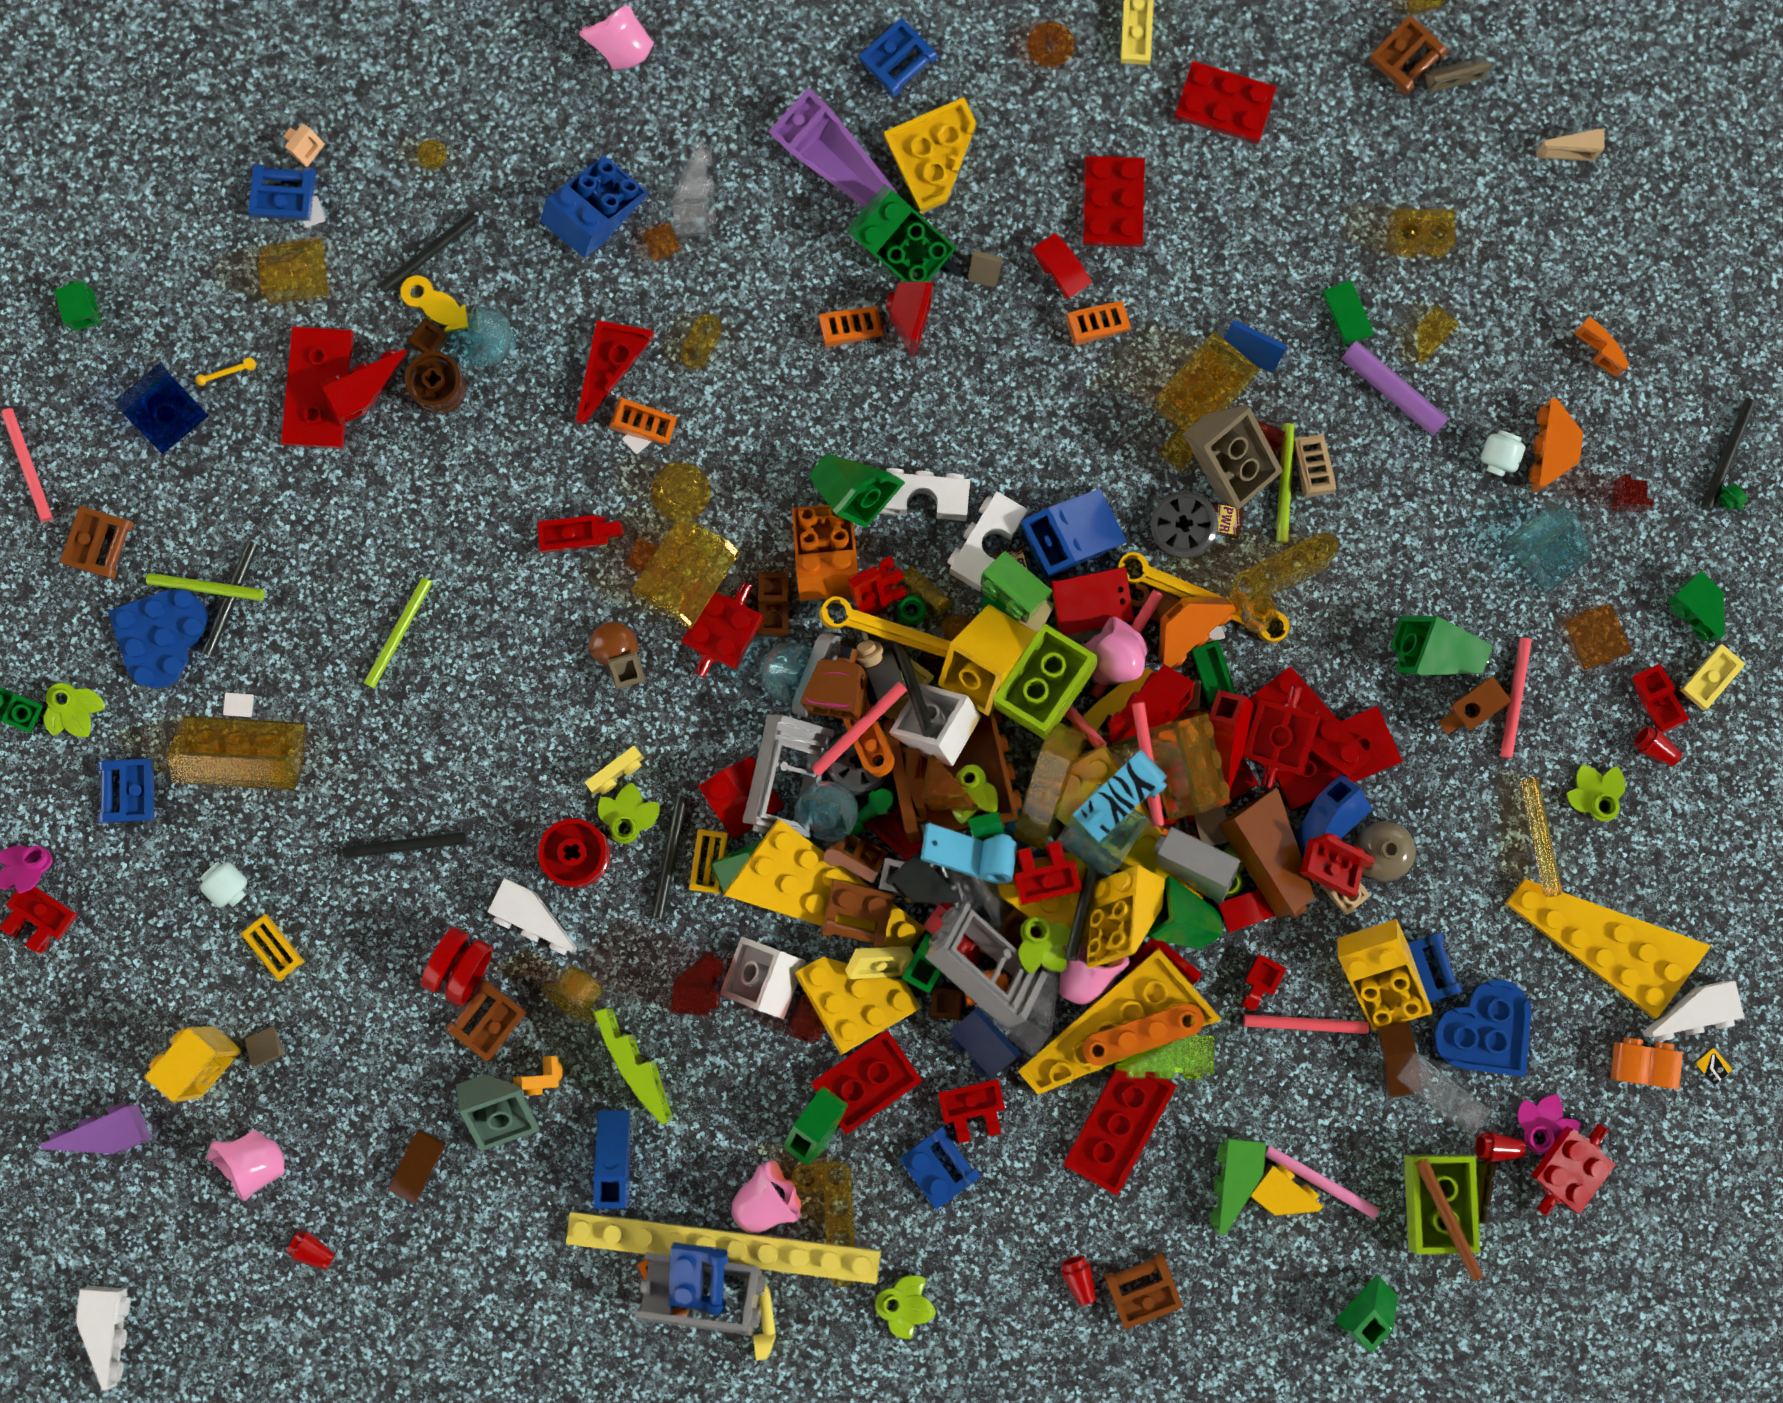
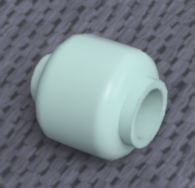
M1499 430L1498 434L1489 435L1481 454V461L1488 465L1486 471L1504 477L1505 472H1516L1525 452V445L1521 443L1522 437Z
M218 861L200 877L203 881L200 885L201 892L216 907L221 908L228 903L234 907L247 895L243 891L247 886L246 877L230 862L221 864Z

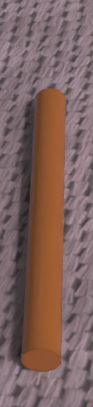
M1427 1158L1416 1162L1415 1164L1472 1282L1482 1279L1484 1275Z

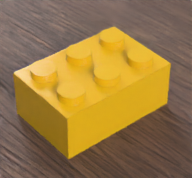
M215 1026L187 1027L186 1030L182 1028L171 1038L170 1043L172 1046L166 1053L158 1054L148 1066L150 1071L144 1078L172 1102L200 1099L241 1053L242 1049Z

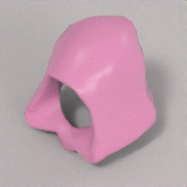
M628 5L618 8L605 21L598 22L590 27L583 26L579 33L583 39L605 56L612 70L637 66L647 58L654 44Z
M1115 616L1107 620L1101 633L1094 635L1089 642L1082 645L1097 655L1098 666L1091 676L1101 685H1117L1121 682H1128L1139 678L1143 673L1145 657L1149 652L1147 643L1141 634Z
M1088 945L1080 946L1077 961L1067 960L1065 971L1059 974L1060 995L1068 1001L1079 1005L1097 1001L1113 987L1117 976L1128 967L1130 963L1128 956L1111 961L1107 967L1097 966L1089 969L1086 967Z
M256 1130L232 1142L213 1141L209 1147L210 1152L207 1155V1160L212 1161L225 1177L231 1181L237 1196L243 1201H246L254 1192L284 1174V1155L278 1144Z
M774 1160L766 1161L762 1165L757 1166L751 1180L738 1191L732 1201V1217L734 1222L745 1232L758 1233L780 1223L796 1222L800 1218L801 1200L796 1194L795 1182L784 1178L778 1163ZM771 1182L777 1184L784 1190L785 1202L777 1193Z

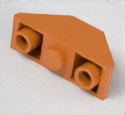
M1551 398L1543 406H1540L1537 413V424H1540V431L1533 442V453H1536L1535 464H1532L1528 478L1529 482H1532L1531 492L1538 493L1580 462L1583 431L1556 398Z
M1183 597L1161 617L1158 651L1160 663L1170 668H1176L1181 665L1187 658L1186 654L1195 646L1203 645L1210 637L1209 633L1214 628L1226 624L1233 616L1232 612L1236 608L1227 598Z

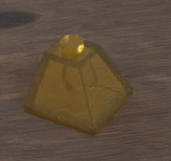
M322 237L262 246L258 262L261 293L270 304L330 296Z

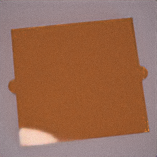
M1611 603L1592 611L1586 609L1583 614L1564 621L1584 670L1602 663L1608 665L1612 663L1613 659L1632 652Z

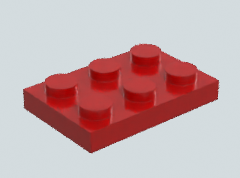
M1192 60L1174 119L1259 144L1277 86Z
M1085 157L1083 246L1142 248L1145 158Z
M887 1029L810 1084L817 1093L824 1086L848 1104L838 1124L845 1135H847L923 1080Z

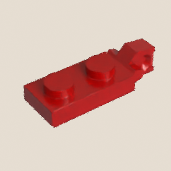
M588 515L537 522L540 553L601 547V545L608 544V538L624 536L621 521L606 522L605 516Z

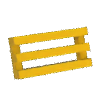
M698 829L689 890L720 894L721 886L717 877H715L714 887L709 886L712 868L710 863L713 862L716 838H721L718 859L726 856L729 833ZM704 836H708L709 843L703 884L697 885Z
M268 914L262 915L240 933L278 982H281L288 974L295 971V968L305 962ZM262 924H265L292 958L293 962L290 963L261 927ZM256 931L283 965L284 969L282 971L278 969L251 933Z

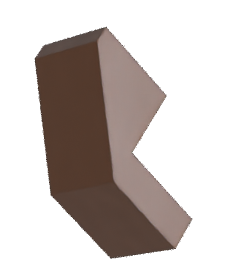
M1409 1022L1378 1027L1377 1035L1384 1057L1381 1070L1389 1099L1420 1094L1417 1050Z

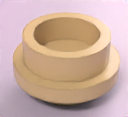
M865 640L859 643L855 649L858 652L855 661L861 667L875 666L883 658V647L877 641Z

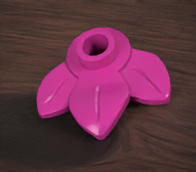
M22 845L0 851V862L5 866L0 872V889L5 890L15 887L20 894L35 887L40 881L41 874L48 870L52 864L50 852L41 846L27 848Z
M1559 1095L1546 1096L1537 1105L1528 1100H1523L1518 1109V1122L1524 1129L1523 1140L1526 1147L1534 1153H1547L1566 1126L1573 1128L1577 1132L1579 1131L1580 1122L1562 1118L1563 1110ZM1537 1132L1543 1134V1141L1539 1144L1534 1141V1135Z

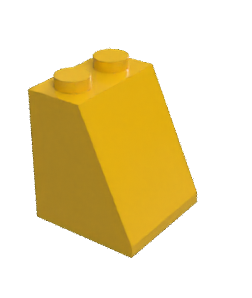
M988 604L950 643L937 685L948 691L968 695L976 709L989 716L995 709L993 703L994 696L1037 633Z

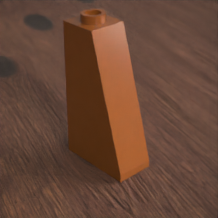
M1277 788L1259 794L1218 825L1277 919L1288 915L1291 918H1295L1308 909L1306 904L1313 900L1315 896L1309 878L1300 874L1303 861L1282 798Z

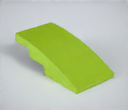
M605 1008L594 1012L607 1048L622 1076L638 1099L661 1125L672 1121V1113L656 1061L643 1063L635 1035H621L613 1008Z

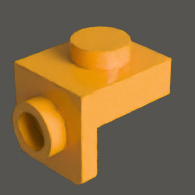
M543 1056V1075L513 1077V1084L518 1085L521 1090H524V1096L543 1095V1088L559 1087V1081L562 1079V1065L558 1062L557 1056Z

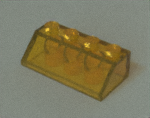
M184 716L167 752L172 783L295 790L303 768L306 723Z

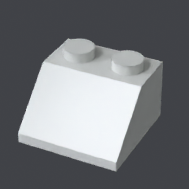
M918 683L935 733L930 737L923 736L910 698L889 733L909 748L919 749L921 755L926 759L953 766L982 716L968 695Z
M741 936L719 995L784 1019L798 983L794 973L804 967L806 960Z

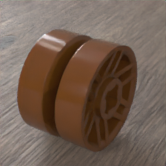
M434 351L423 353L413 359L406 370V388L416 403L426 412L436 415L447 414L457 409L464 401L467 392L466 379L455 361L448 355Z

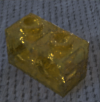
M1454 209L1394 210L1388 219L1389 254H1399V257L1403 258L1414 257L1417 254H1428L1429 257H1443L1456 244ZM1401 230L1411 232L1413 239L1404 238ZM1431 230L1439 231L1443 239L1434 238Z

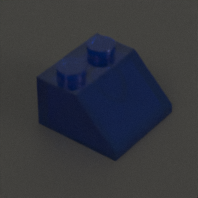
M162 362L114 400L124 416L162 454L209 416Z

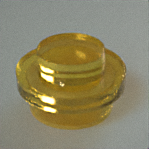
M426 140L419 146L417 158L423 167L431 170L438 169L447 160V150L440 141Z

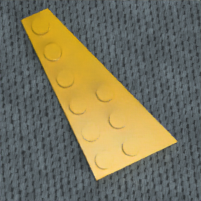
M1105 744L1026 789V794L1122 871L1139 865L1164 879L1171 876L1203 899L1204 895L1156 863L1158 852L1154 851V848L1163 833L1159 826L1152 827L1150 813L1143 802L1138 804L1121 821L1119 826H1115L1116 830L1114 832L1110 831L1123 841L1119 848L1105 838L1098 842L1072 815L1120 769ZM1124 825H1126L1128 828L1131 829V832H1130L1129 834H1128V832H1129L1130 830H1129V829H1128V830L1125 829V828H1124V827H1125ZM1120 830L1123 833H1125L1127 837L1123 839L1124 837L1122 836L1121 838L1120 835L1118 836L1116 834V832Z
M778 818L723 892V895L822 926L833 879L866 887L870 886L854 877L845 867L841 865H828L824 860V851ZM892 904L883 946H910L912 949L925 931V928L896 905ZM837 913L835 919L837 923L873 931L876 923Z
M1522 879L1504 903L1653 1019H1657L1711 947L1709 944L1528 879Z
M1158 947L1018 1069V1072L1039 1095L1069 1083L1073 1079L1132 1057L1129 1056L1101 1066L1090 1064L1083 1055V1044L1090 1034L1186 1002L1194 1003L1200 1007L1204 1015L1203 1026L1216 1023L1222 1019ZM1185 1015L1182 1018V1022L1185 1025H1191L1194 1022V1017ZM1095 1045L1092 1048L1093 1053L1096 1055H1102L1105 1051L1101 1045Z

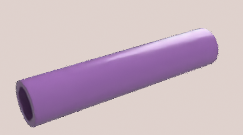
M1358 341L1341 358V360L1432 436L1449 419Z

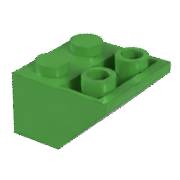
M1006 551L983 571L980 585L983 586L981 591L992 601L995 602L998 599L1007 606L1005 609L1006 613L1018 622L1022 619L1027 623L1052 593V590Z

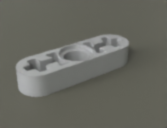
M822 632L818 636L793 698V714L807 719L813 717V714H809L800 704V701L818 661L821 659L836 661L841 647V638L828 632Z

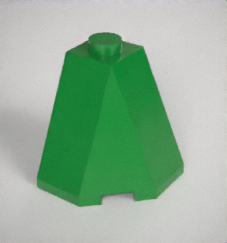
M829 453L815 464L814 469L808 475L836 515L864 528L869 526L905 484L901 478L887 471Z
M1401 616L1391 641L1392 651L1399 658V661L1396 663L1397 670L1402 675L1480 674L1484 672L1489 662V655L1493 647L1492 644L1438 616Z
M1171 876L1166 877L1163 907L1145 937L1201 950L1222 936L1223 929L1220 912Z

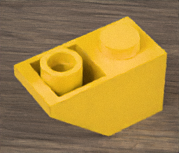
M1268 1164L1263 1171L1262 1178L1250 1195L1252 1199L1275 1216L1316 1212L1323 1208V1205L1317 1201L1320 1195L1306 1184L1302 1188L1292 1181L1295 1175L1281 1164L1277 1168Z

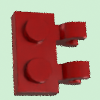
M891 555L880 562L879 570L873 566L856 573L848 579L854 610L875 616L887 610V604L891 601H898L907 597L903 585L892 589L899 581L903 580V574L900 568L888 571L895 567Z
M1061 841L1048 843L1045 846L1048 860L1051 863V866L1035 869L1031 848L1021 849L1016 852V861L1021 873L1013 874V881L1020 906L1082 891L1075 860L1065 862Z
M36 886L20 894L16 890L6 904L13 911L0 926V930L10 936L18 937L25 926V921H30L38 929L26 942L25 946L36 953L43 954L50 943V938L54 937L61 940L78 916V913Z
M999 1079L938 1093L944 1124L954 1122L958 1144L971 1141L966 1119L984 1115L989 1137L1002 1134L997 1112L1006 1109Z

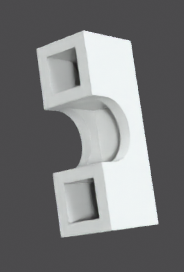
M886 469L887 472L901 478L905 484L879 514L906 516L909 500L917 494H926L931 496L936 502V519L966 521L970 479H964V475L950 473L946 474V477L934 476L933 472L917 471L916 475L904 474L902 469Z
M997 491L993 498L986 497L978 511L982 514L977 524L974 522L970 523L963 535V538L967 539L962 549L955 548L947 562L951 565L949 574L979 592L983 588L980 585L983 571L995 561V559L984 552L982 548L983 540L990 535L997 534L1011 541L1019 529L1021 520L1025 519L1028 509Z

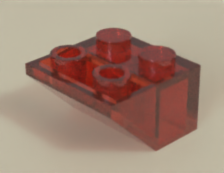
M707 952L674 980L671 1013L712 1016L714 1010H719L721 991H716L717 978H722L724 960L718 959L719 953Z

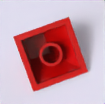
M931 282L898 283L896 292L890 291L886 308L890 309V321L909 354L915 357L932 304L934 283Z
M752 756L723 769L698 786L733 840L753 828V825L742 823L756 766V761ZM773 787L766 814L774 815L785 807Z

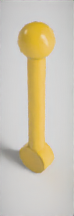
M246 358L242 364L205 376L198 374L195 377V383L198 386H204L207 381L243 369L252 371L256 368V362L252 358Z

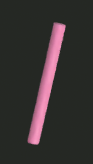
M1270 1145L1265 1151L1266 1158L1278 1165H1283L1292 1173L1367 1216L1375 1219L1378 1215L1379 1207Z

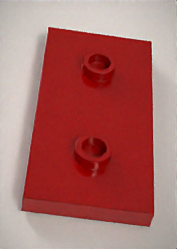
M292 326L281 444L283 446L344 448L346 423L339 426L322 394V387L326 385L325 381L333 376L341 374L344 377L350 374L354 332L352 330Z
M1378 706L1341 721L1344 727L1371 756L1369 762L1348 778L1353 783L1403 762ZM1310 752L1304 775H1298L1289 771H1277L1275 779L1289 810H1292L1315 800L1318 794L1340 774L1317 759Z
M1130 1058L1118 1061L1062 1165L1118 1196L1177 1085Z

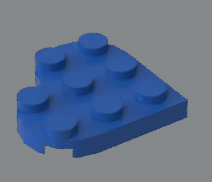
M180 589L166 590L108 611L126 669L131 678L142 686L154 689L167 688L181 679L179 677L184 672L186 663L188 664L189 662L188 649L200 641L199 638L203 635L205 627L209 623L208 611L203 602L191 592Z
M1489 980L1483 984L1476 985L1469 997L1467 1007H1455L1449 1011H1444L1436 1022L1433 1031V1041L1437 1056L1447 1064L1460 1069L1526 1077L1532 1015L1529 999H1526L1524 992L1515 983L1506 980Z

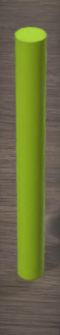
M1285 423L1282 426L1280 466L1283 472L1279 478L1276 543L1281 544L1288 543L1295 429V425L1291 423Z
M148 573L146 576L147 585L263 601L265 596L264 589L154 573Z
M422 576L367 675L364 684L372 688L376 687L433 583L429 579Z

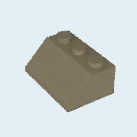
M1247 405L1205 414L1183 433L1216 496L1237 510L1283 472L1251 408Z

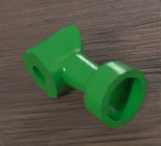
M891 789L872 790L868 798L869 803L858 813L849 811L842 816L847 829L854 836H857L865 830V822L877 815H890L894 813L892 810L899 803V798L895 791Z

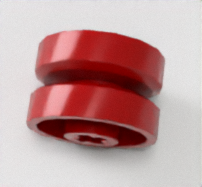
M567 818L554 823L544 832L539 842L538 859L542 870L552 881L563 886L584 888L593 885L605 875L609 867L611 848L607 837L598 827L582 819ZM573 849H579L578 852L581 854L578 859L571 858V851Z
M455 926L451 927L434 950L424 970L420 987L434 994L441 992L446 987L445 1000L458 1007H462L473 994L491 960L494 946L480 939L475 940L469 945V933Z

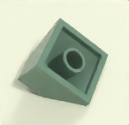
M486 1074L456 1084L459 1112L480 1151L540 1131L539 1125L518 1085Z

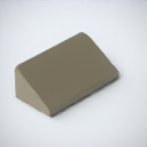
M1475 58L1425 71L1423 77L1428 92L1432 93L1482 80L1492 65L1489 61Z

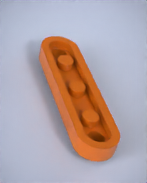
M868 696L866 697L865 714L872 708ZM843 719L847 730L851 729L858 722ZM877 719L853 744L865 770L872 776L882 777L893 769L895 758ZM879 759H884L882 765L876 766V762Z
M1186 1002L1095 1032L1085 1039L1083 1055L1090 1064L1101 1066L1195 1035L1204 1025L1203 1012L1196 1004ZM1185 1015H1191L1194 1017V1022L1191 1025H1185L1182 1022V1018ZM1095 1045H1101L1105 1051L1102 1055H1096L1093 1053L1092 1048Z

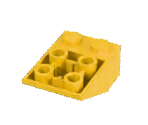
M1137 865L1095 882L1087 949V968L1091 969L1135 954L1163 907L1164 878Z
M1397 919L1338 938V959L1373 1032L1377 1031L1378 1027L1399 1024L1432 1014V1009L1412 953Z

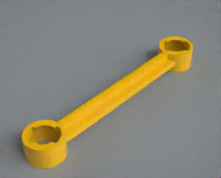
M1137 552L1125 554L1117 565V568L1125 566L1124 562L1128 559H1135L1141 562L1143 574L1137 579H1130V575L1127 574L1129 585H1136L1142 582L1180 599L1183 597L1224 598L1150 567L1147 559ZM1229 600L1236 608L1232 612L1233 616L1230 620L1256 630L1258 637L1263 642L1275 644L1288 634L1290 625L1284 614L1277 611L1262 614ZM1267 618H1277L1281 621L1283 633L1278 638H1271V634L1266 631V622L1263 621Z
M838 596L827 599L819 611L822 624L829 629L836 630L848 626L946 658L950 643L952 642L854 610L846 599ZM831 603H839L846 610V617L840 624H834V620L828 615L826 607Z

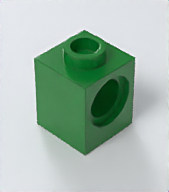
M69 281L63 287L54 289L62 321L72 331L102 323L94 290L84 281Z

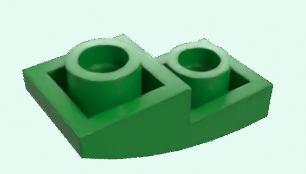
M0 686V720L31 734L44 706Z

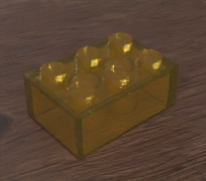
M1214 331L1155 397L1151 407L1179 431L1184 433L1205 414L1229 409L1255 380L1260 369Z
M680 514L631 591L644 603L692 629L740 552L727 539Z
M1208 713L1149 728L1154 763L1167 776L1163 781L1167 786L1161 791L1168 820L1200 814L1230 803L1229 786L1224 779L1221 768L1222 759L1216 748L1213 737L1214 728L1209 721Z

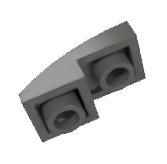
M890 647L883 649V658L877 665L866 668L878 701L898 681L905 686ZM906 691L897 701H899L903 696L909 695L908 691Z

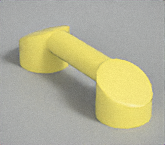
M765 1284L763 1296L758 1295L763 1334L753 1336L757 1361L768 1359L776 1336L771 1294L767 1284Z

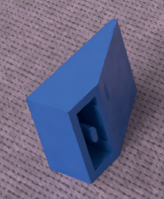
M603 155L546 198L540 222L585 259L607 241L649 192L608 157Z
M1100 488L1048 507L1021 520L1019 526L1045 581L1127 542Z

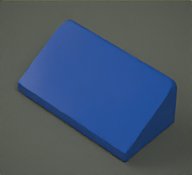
M1236 320L1232 321L1220 345L1223 350L1272 373L1275 371L1287 348L1285 344Z

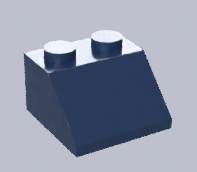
M975 1006L949 1030L953 1036L949 1040L950 1043L960 1054L965 1050L974 1059L970 1065L982 1078L986 1074L993 1078L1021 1055L1017 1048L978 1006Z

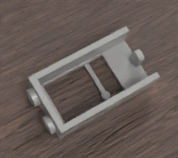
M768 715L742 823L753 825L752 831L767 834L779 818L805 838H810L809 829L822 774L820 776L816 775L811 767L826 753L835 730L784 715ZM781 747L808 753L806 769L790 766L787 762L783 761L779 763ZM777 767L781 771L789 770L804 775L793 821L766 814Z
M968 902L956 909L952 907L943 915L941 919L943 924L940 930L931 937L929 941L931 947L925 957L1006 1030L1025 1021L1048 974L1038 969L1032 974L1027 973L1020 963L1018 950L977 913L970 909L971 905ZM964 934L998 963L991 979L956 949ZM1002 968L1013 977L1006 993L995 984Z
M645 1253L644 1259L649 1262L647 1278L646 1280L642 1279L640 1285V1292L644 1296L641 1311L635 1310L634 1316L639 1321L752 1336L753 1328H758L761 1316V1309L757 1308L758 1295L763 1296L766 1284V1277L762 1276V1271L758 1266L735 1263L724 1265V1275L747 1278L741 1322L736 1324L693 1318L694 1309H689L688 1317L672 1315L673 1306H669L670 1255ZM704 1262V1272L711 1273L712 1265L709 1262Z

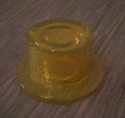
M676 462L669 464L661 469L652 481L651 497L653 504L661 515L670 520L683 522L694 519L704 512L710 501L711 488L708 478L700 468L691 463Z
M568 966L556 984L544 983L541 990L560 1010L581 1022L590 1024L595 1020V1014L591 1008L604 989L596 979L585 971L574 966Z

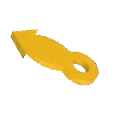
M414 275L403 282L400 292L403 301L412 308L423 309L425 314L435 323L447 326L444 332L469 329L465 303L459 308L456 301L449 295L440 291H434L431 282L423 276ZM421 286L424 288V293L420 298H413L411 296V289L413 287Z

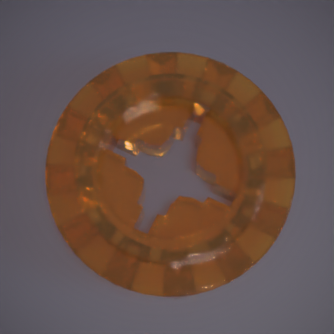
M1053 21L1043 22L1034 27L1027 40V49L1031 60L1034 59L1039 63L1040 67L1049 66L1052 69L1058 65H1064L1072 56L1074 50V38L1070 30L1063 24ZM1048 35H1050L1053 44H1058L1054 48L1053 55H1050L1047 47H1043L1047 43Z

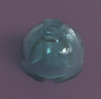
M473 307L469 321V328H472L471 338H468L469 364L475 367L496 366L507 358L510 349H515L517 341L516 331H511L509 320L497 309Z
M784 642L773 647L767 655L762 657L759 664L761 681L771 697L792 704L812 653V647L799 643Z
M819 781L807 787L794 807V813L799 825L803 829L808 825L810 829L815 831L812 836L827 842H840L851 833L856 824L858 805L854 795L845 786L833 781Z

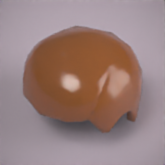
M615 621L602 623L592 632L588 643L589 651L592 653L591 656L608 668L607 660L636 651L638 653L639 649L634 632L624 624Z

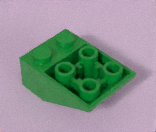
M886 184L883 185L846 229L859 243L904 282H928L957 249Z

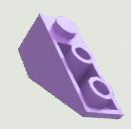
M126 1102L108 1108L109 1114L98 1119L97 1115H93L79 1121V1128L69 1132L67 1128L48 1135L50 1141L40 1146L41 1149L115 1154L124 1152L152 1138L138 1104L127 1106Z

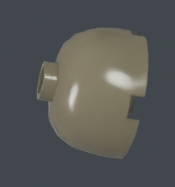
M1379 821L1370 823L1357 834L1358 836L1353 846L1362 848L1366 854L1375 858L1374 865L1363 868L1362 874L1365 877L1383 883L1397 880L1407 874L1414 863L1416 855L1414 839L1408 830L1397 823Z

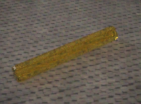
M1527 777L1521 780L1520 784L1543 893L1545 897H1556L1562 894V887L1539 779L1537 777Z

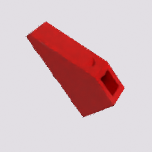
M396 349L389 350L380 356L381 360L372 364L369 362L361 363L353 368V373L344 377L339 374L325 381L326 385L322 387V394L339 426L366 414L405 363L407 359L405 349L398 352Z
M1165 664L1156 673L1151 672L1144 683V687L1139 692L1135 691L1132 693L1126 703V707L1111 717L1108 723V728H1110L1109 742L1114 744L1137 735L1132 703L1144 702L1149 730L1175 720L1192 701L1195 682Z
M1221 690L1217 692L1208 718L1201 776L1202 787L1230 793L1257 706L1246 696Z

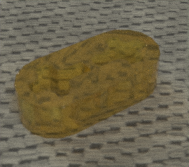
M705 314L700 316L682 347V361L691 370H700L706 366L721 338V323L714 315ZM710 323H713L715 333L709 332L705 340H703L704 332L701 328L702 325L708 326ZM698 345H701L699 352L702 358H696L693 362L690 361L688 352H695Z
M909 566L903 573V583L937 614L942 616L952 606L950 600L914 567Z

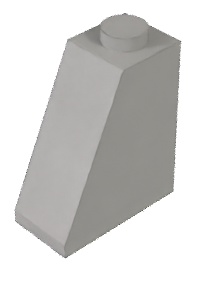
M1171 827L1167 836L1161 834L1154 848V851L1158 852L1156 860L1158 865L1216 903L1222 904L1235 879L1240 863L1239 859Z

